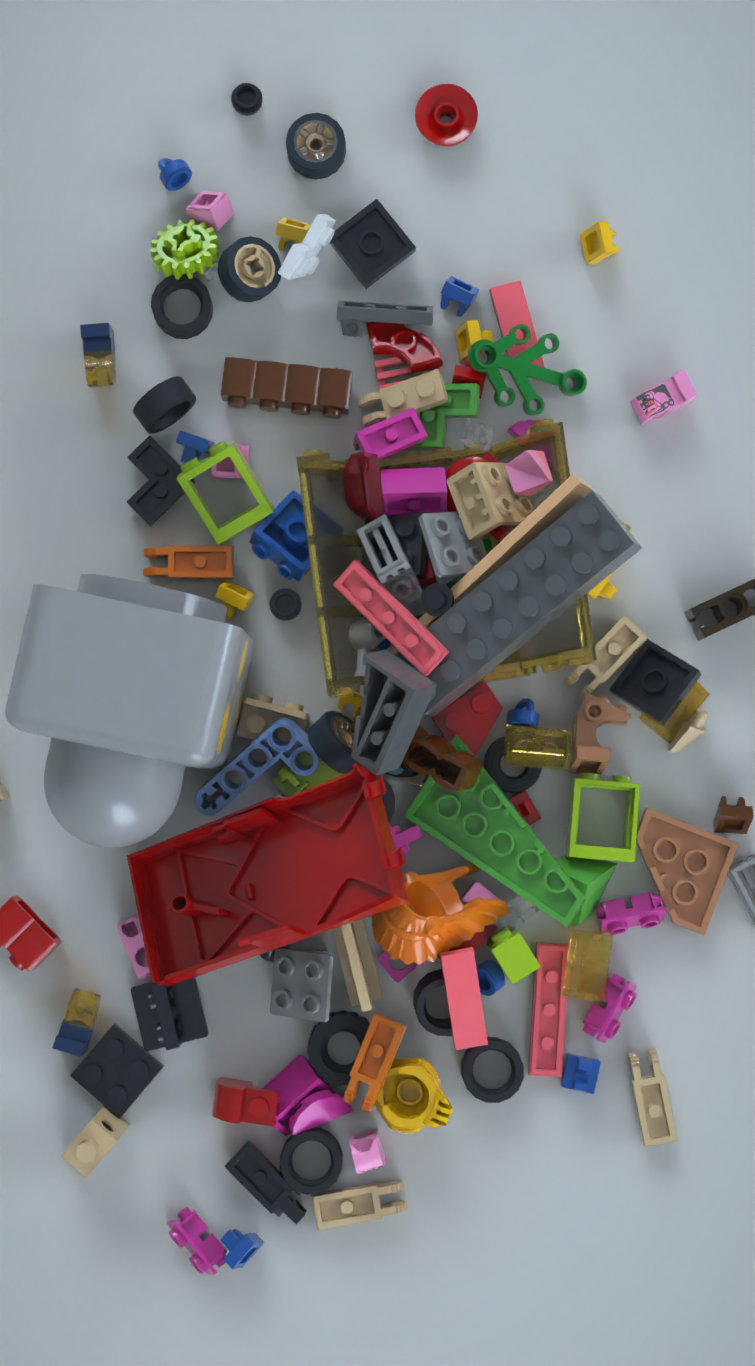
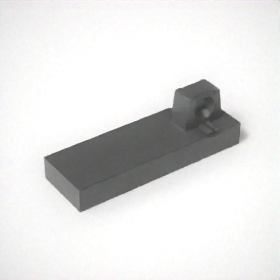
M339 300L337 320H341L342 333L345 336H362L364 321L432 326L433 306Z

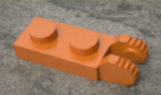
M168 545V548H145V557L151 559L168 557V568H144L143 576L154 578L168 577L169 579H233L234 548L233 546Z
M379 1013L373 1015L349 1076H351L343 1098L344 1102L352 1104L358 1094L362 1081L370 1085L362 1103V1110L368 1113L371 1112L379 1095V1090L383 1088L407 1025Z

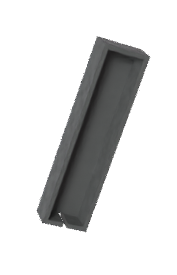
M594 491L589 492L426 628L450 652L426 676L436 683L437 686L424 715H438L642 549L641 545L601 495ZM399 651L395 654L398 658L416 669Z

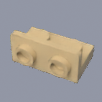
M254 693L253 699L245 697V705L236 736L254 740L269 725L281 717L293 719L305 731L309 714L303 712L304 706L285 701V705L282 707L271 704L273 698ZM279 727L275 729V735L279 740L289 741L292 738L287 728Z

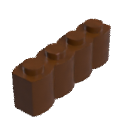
M225 357L221 397L223 401L228 402V406L233 408H246L247 404L259 405L260 410L277 412L278 408H289L291 413L297 415H309L310 411L323 412L322 416L339 419L342 415L349 414L353 373L352 371L338 368H319L309 365Z
M361 707L358 708L350 726L353 733L355 731L356 716H360ZM420 724L404 757L405 763L412 770L420 774L431 775L437 784L451 791H460L473 787L483 767L482 763L474 755L466 751L455 750L449 741L437 735H429Z

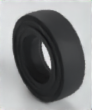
M508 735L497 739L489 746L484 757V768L502 791L518 793L529 789L536 783L540 777L542 765H540L539 756L535 748L525 741L535 751L538 764H535L534 756L529 750L534 764L526 763L524 771L518 776L506 775L501 769L500 762L503 755L507 753Z

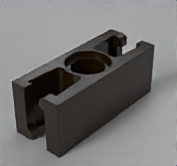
M755 579L684 612L689 623L696 621L694 617L698 616L700 612L708 609L713 610V615L718 623L708 630L705 625L698 627L699 631L694 633L698 641L755 615V607H749L748 601L743 595L748 589L752 587L755 589ZM726 600L736 604L737 614L735 616H730L725 612L724 602Z

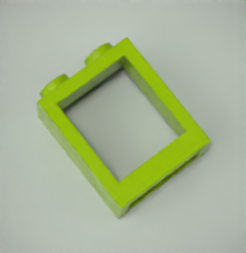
M224 440L208 449L207 451L210 455L199 461L195 457L180 467L182 472L176 478L218 545L273 513L275 507L236 443L232 441L227 445ZM230 456L258 502L219 525L191 482V479Z
M580 773V779H571L565 856L635 863L640 784L632 783V777L612 775V781L599 780L600 774ZM581 788L627 792L622 848L577 844Z

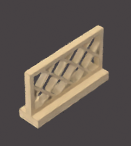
M360 919L332 929L351 1007L360 1005L362 1012L372 1010V1001L383 999L364 919Z

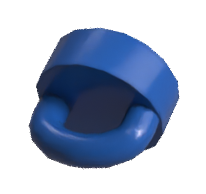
M162 158L158 162V167L161 170L159 178L167 190L175 191L181 189L190 181L192 171L184 160Z
M530 698L520 700L515 709L507 712V725L510 728L521 731H531L538 728L539 714L534 711V702Z
M487 959L476 966L481 994L491 996L505 985V975L496 962Z

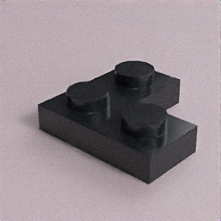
M149 435L127 457L148 479L127 501V504L151 527L185 494V491L176 479L182 472L181 466ZM191 479V482L194 485L196 481L194 479Z

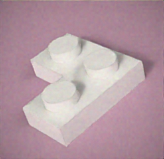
M317 214L303 242L292 245L278 274L287 280L306 277L307 274L311 275L319 263L320 259L317 255L322 246L326 247L330 243L335 233L332 227L336 220L326 214Z

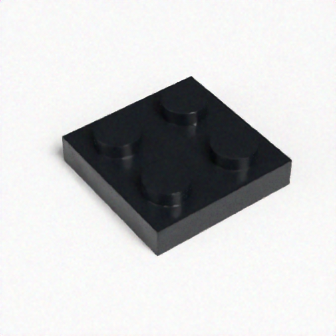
M378 199L374 200L336 229L330 241V245L366 289L416 252V246Z
M424 512L387 516L411 568L405 570L402 567L398 570L399 574L393 577L392 574L386 576L388 579L386 582L425 579L427 545L418 517ZM365 519V525L372 522V520ZM383 525L378 528L393 561L398 559ZM373 532L367 533L382 568L387 566ZM363 546L362 565L381 583Z
M646 639L609 690L620 700L661 726H664L700 678L701 673L697 668Z
M114 1024L70 1076L120 1119L164 1065L148 1051H145L140 1044L117 1024Z

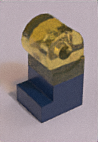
M109 323L80 325L88 387L115 386L114 331Z
M78 988L74 989L68 1002L59 1034L55 1038L53 1049L79 1057L87 1052L98 1016L97 1012L101 995Z

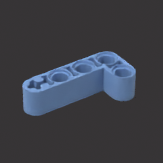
M281 717L275 720L203 784L194 800L197 810L207 816L219 813L280 758L297 775L309 776L314 773L319 765L320 758L313 750L306 732L291 718ZM279 727L287 728L292 738L289 741L279 740L275 735V729ZM253 749H262L267 754V761H255L251 751ZM303 751L308 752L312 755L314 762L310 765H303L298 761L297 754ZM228 771H239L243 776V782L233 783L230 781L227 774ZM220 786L223 791L219 794L216 801L208 802L206 800L207 795H212Z

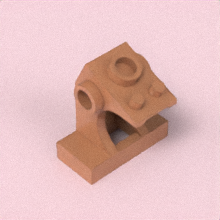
M589 693L587 694L573 718L571 757L568 762V773L602 774L610 762L611 748H602L597 741L596 730L604 724L626 725L627 721L631 718V714L625 711L627 708L625 705L619 704L616 707L612 705L610 699L603 695L595 694L593 696Z

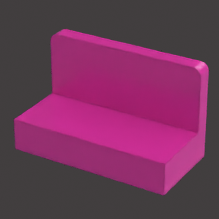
M411 408L356 432L353 447L355 451L361 449L362 452L378 454L379 461L425 441L428 435L414 408Z
M445 468L380 470L386 516L422 512H447Z
M299 1054L263 1087L280 1091L277 1120L274 1128L285 1136L291 1133L289 1130V1118L292 1114L294 1116L296 1111L302 1106L301 1101L304 1098L323 1090L335 1092L330 1084L324 1082L321 1076L318 1077L313 1067L310 1066V1063L302 1054Z

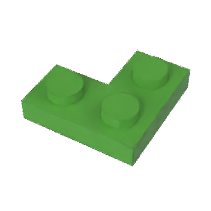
M477 383L445 384L449 401L417 413L428 436L425 441L411 446L414 450H445L447 418H478L480 386Z

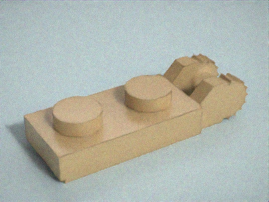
M435 369L380 389L379 392L362 396L357 400V403L361 409L383 404L384 411H375L362 417L363 426L370 427L411 408H414L415 412L419 413L447 403L449 400L442 373L439 369Z
M625 615L622 616L579 661L580 665L564 680V683L568 687L573 685L587 669L595 678L589 684H586L578 695L584 701L587 694H591L600 683L604 684L648 637Z
M655 1048L648 1049L647 1054L653 1075L641 1077L640 1061L636 1053H628V1062L633 1078L630 1080L642 1141L645 1147L678 1141L665 1075L661 1072Z
M393 1180L378 1185L376 1182L326 1191L316 1195L312 1194L317 1230L383 1219L382 1216L406 1211L408 1206L404 1200L381 1205L379 1195L402 1191L404 1189L403 1181Z

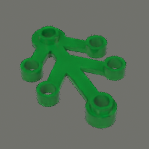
M524 324L512 327L509 334L494 343L489 340H479L473 343L468 351L469 364L475 371L486 374L495 391L494 402L500 407L513 404L515 392L512 388L506 386L498 368L509 371L524 399L523 410L530 416L538 415L544 410V401L541 397L537 396L527 377L558 386L560 391L566 396L578 395L586 388L587 380L584 373L580 370L572 369L560 373L531 364L532 361L540 356L553 353L559 348V339L555 334L549 333L541 336L537 344L513 358L501 353L513 345L524 344L530 339V330ZM517 329L523 332L524 337L522 340L516 337ZM546 338L552 341L551 349L545 346ZM480 351L486 353V362L480 361L478 357ZM567 378L573 381L572 389H569L566 385ZM502 391L508 394L509 398L506 403L501 400L500 395ZM531 400H534L537 403L536 411H533L530 408Z

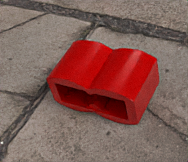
M13 896L0 908V947L3 945L11 954L9 960L19 970L23 971L26 969L29 972L35 970L62 943V940L38 917L25 901L19 896Z

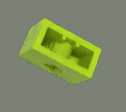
M503 927L490 936L492 942L488 943L487 946L513 985L541 967L522 935L515 928L509 930L507 927Z

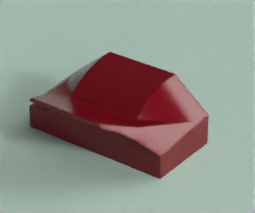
M367 452L351 454L342 471L346 505L359 518L373 521L385 514L378 454Z

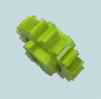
M191 219L188 224H183L182 220H178L176 227L170 224L166 225L167 231H158L156 233L158 239L151 240L152 249H150V254L156 270H163L165 277L174 273L176 280H179L182 274H187L189 279H192L193 273L196 271L201 275L204 274L203 268L205 266L213 267V259L219 258L218 250L220 245L218 237L215 235L214 228H207L204 221L197 226L194 219Z

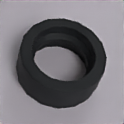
M182 274L181 278L176 280L175 275H172L162 280L152 294L151 309L157 325L164 333L177 339H189L198 336L208 327L213 315V304L208 289L199 279L195 277L189 279L187 274ZM180 289L194 292L199 297L201 303L200 313L197 318L186 324L171 322L164 312V302L167 296Z
M175 376L157 384L142 396L134 406L133 413L149 434H154L170 427L189 412L196 402V396L182 377Z
M442 969L429 972L419 980L413 993V1005L419 1023L428 1032L437 1036H452L450 1018H434L427 1012L425 1006L428 994L435 988L445 986Z
M487 1037L488 1045L466 1049L461 1060V1076L466 1089L475 1098L486 1103H500L510 1099L519 1090L524 1079V1065L518 1051L509 1042L498 1037ZM488 1050H496L503 1053L511 1064V1075L508 1082L497 1089H487L480 1086L473 1075V1064L476 1058Z
M314 1127L294 1136L291 1135L286 1140L280 1155V1170L287 1184L293 1190L302 1194L316 1195L327 1191L337 1182L342 1171L343 1152L339 1141L329 1131L320 1127ZM306 1141H317L323 1144L331 1156V1165L328 1172L316 1180H307L300 1177L292 1165V1155L295 1149Z

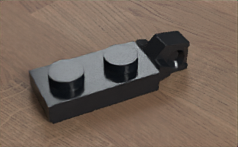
M249 1140L226 1163V1169L271 1214L274 1212L280 1217L285 1213L295 1224L306 1215L307 1210L297 1200L300 1193L293 1190L287 1184L282 1173Z

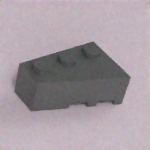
M387 649L363 654L362 665L366 666L364 685H360L359 688L362 704L360 716H356L351 758L376 776L400 768L437 686L436 683Z

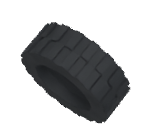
M340 1010V1012L329 1013V1020L327 1022H318L312 1029L307 1047L310 1066H313L318 1077L321 1076L324 1082L328 1084L329 1082L333 1083L338 1087H341V1085L348 1086L351 1079L349 1075L355 1060L344 1065L334 1062L328 1054V1042L336 1033L349 1032L358 1039L361 1047L370 1025L366 1017H362L354 1011L346 1012V1010Z

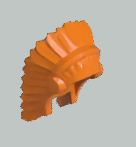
M471 863L468 866H460L433 874L418 875L411 871L403 874L409 903L372 915L371 926L373 928L374 940L382 946L384 951L389 952L392 959H401L405 965L413 962L420 965L425 960L434 962L441 952H447L450 948L459 947L463 941L471 940L475 932H484L485 926L495 924L497 917H503L510 913L506 901L477 897L465 905L461 902L460 895L453 886V882L482 870Z

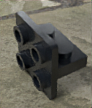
M196 977L171 986L149 982L131 988V995L145 1051L164 1047L167 1051L179 1048L184 1042L208 1036V1027Z

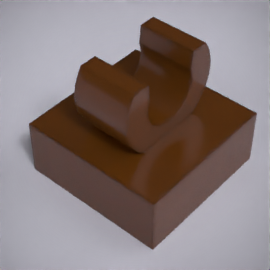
M722 796L713 820L714 833L747 834L753 820L752 806H745L743 797L738 798L736 805H728L726 796Z

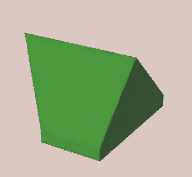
M561 856L556 859L586 898L571 922L573 927L579 925L594 913L595 907L598 905L618 863Z

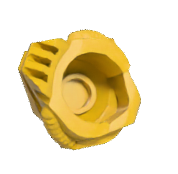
M425 1058L393 1060L383 1088L379 1090L375 1106L388 1128L396 1132L412 1134L419 1132L424 1126L431 1128L447 1125L453 1111V1107L440 1084L441 1080L439 1079L438 1072Z

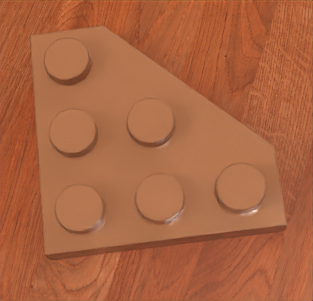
M645 808L637 828L636 844L655 887L661 896L667 914L672 923L705 935L739 843L650 808Z

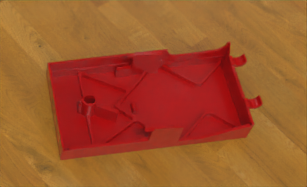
M358 763L352 764L353 769L350 772L288 797H271L127 855L151 982L171 986L409 903L400 868L406 864L402 847H399L397 851L395 849L382 795L387 792L383 776H380V779L377 780L376 775Z

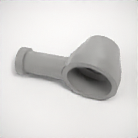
M360 619L351 624L349 640L353 648L357 650L354 679L364 681L366 666L362 665L363 654L371 653V650L382 643L385 637L367 619Z

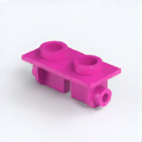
M649 892L630 896L629 899L632 906L630 909H626L624 898L601 902V906L595 907L598 920L603 919L600 923V934L609 932L610 935H617L626 932L630 927L641 925V928L657 926L660 924V921L664 920L666 908L661 907L662 900L660 894Z
M613 973L611 978L607 977L597 996L607 1003L605 1009L593 1003L582 1022L585 1024L582 1029L584 1032L593 1037L598 1032L596 1040L606 1043L608 1038H614L621 1025L618 1019L624 1009H630L637 995L634 992L637 986L629 981L623 986L625 979Z
M185 1207L177 1214L180 1219L179 1222L176 1220H169L167 1222L171 1228L168 1233L180 1248L185 1246L192 1254L189 1260L199 1273L203 1274L206 1272L207 1275H215L217 1271L213 1268V1265L216 1264L219 1268L226 1263L223 1259L226 1257L227 1250L213 1233L203 1241L199 1236L208 1227L194 1209L190 1210L188 1207Z

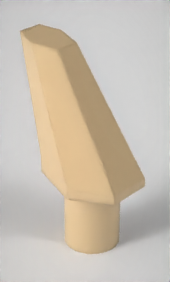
M697 708L691 721H684L667 749L670 752H680L705 733L707 729L703 727V724L708 716V712Z

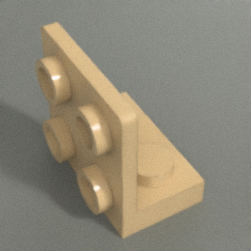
M473 462L446 480L468 540H477L500 525H519L532 513L533 506L527 496L514 494L505 467L507 463Z

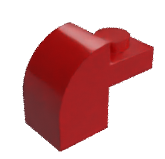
M220 1077L216 1080L212 1116L235 1124L246 1122L274 1127L277 1120L280 1091L252 1087L253 1082Z

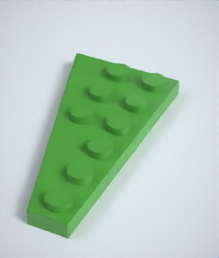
M456 734L451 741L455 750L466 751L474 755L461 737ZM482 767L475 785L460 791H451L441 787L430 775L404 815L405 818L418 825L424 831L565 927L570 925L586 900L585 896L484 767Z

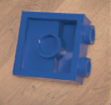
M292 490L274 509V512L269 514L253 531L249 543L252 544V550L257 557L263 560L269 558L278 565L277 571L283 578L287 580L294 578L297 582H300L319 561L320 556L339 537L343 529L296 491Z

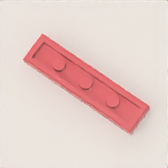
M354 560L334 582L335 588L424 676H428L450 652L359 561Z
M536 942L535 958L541 967L534 971L529 1075L562 1077L569 944Z

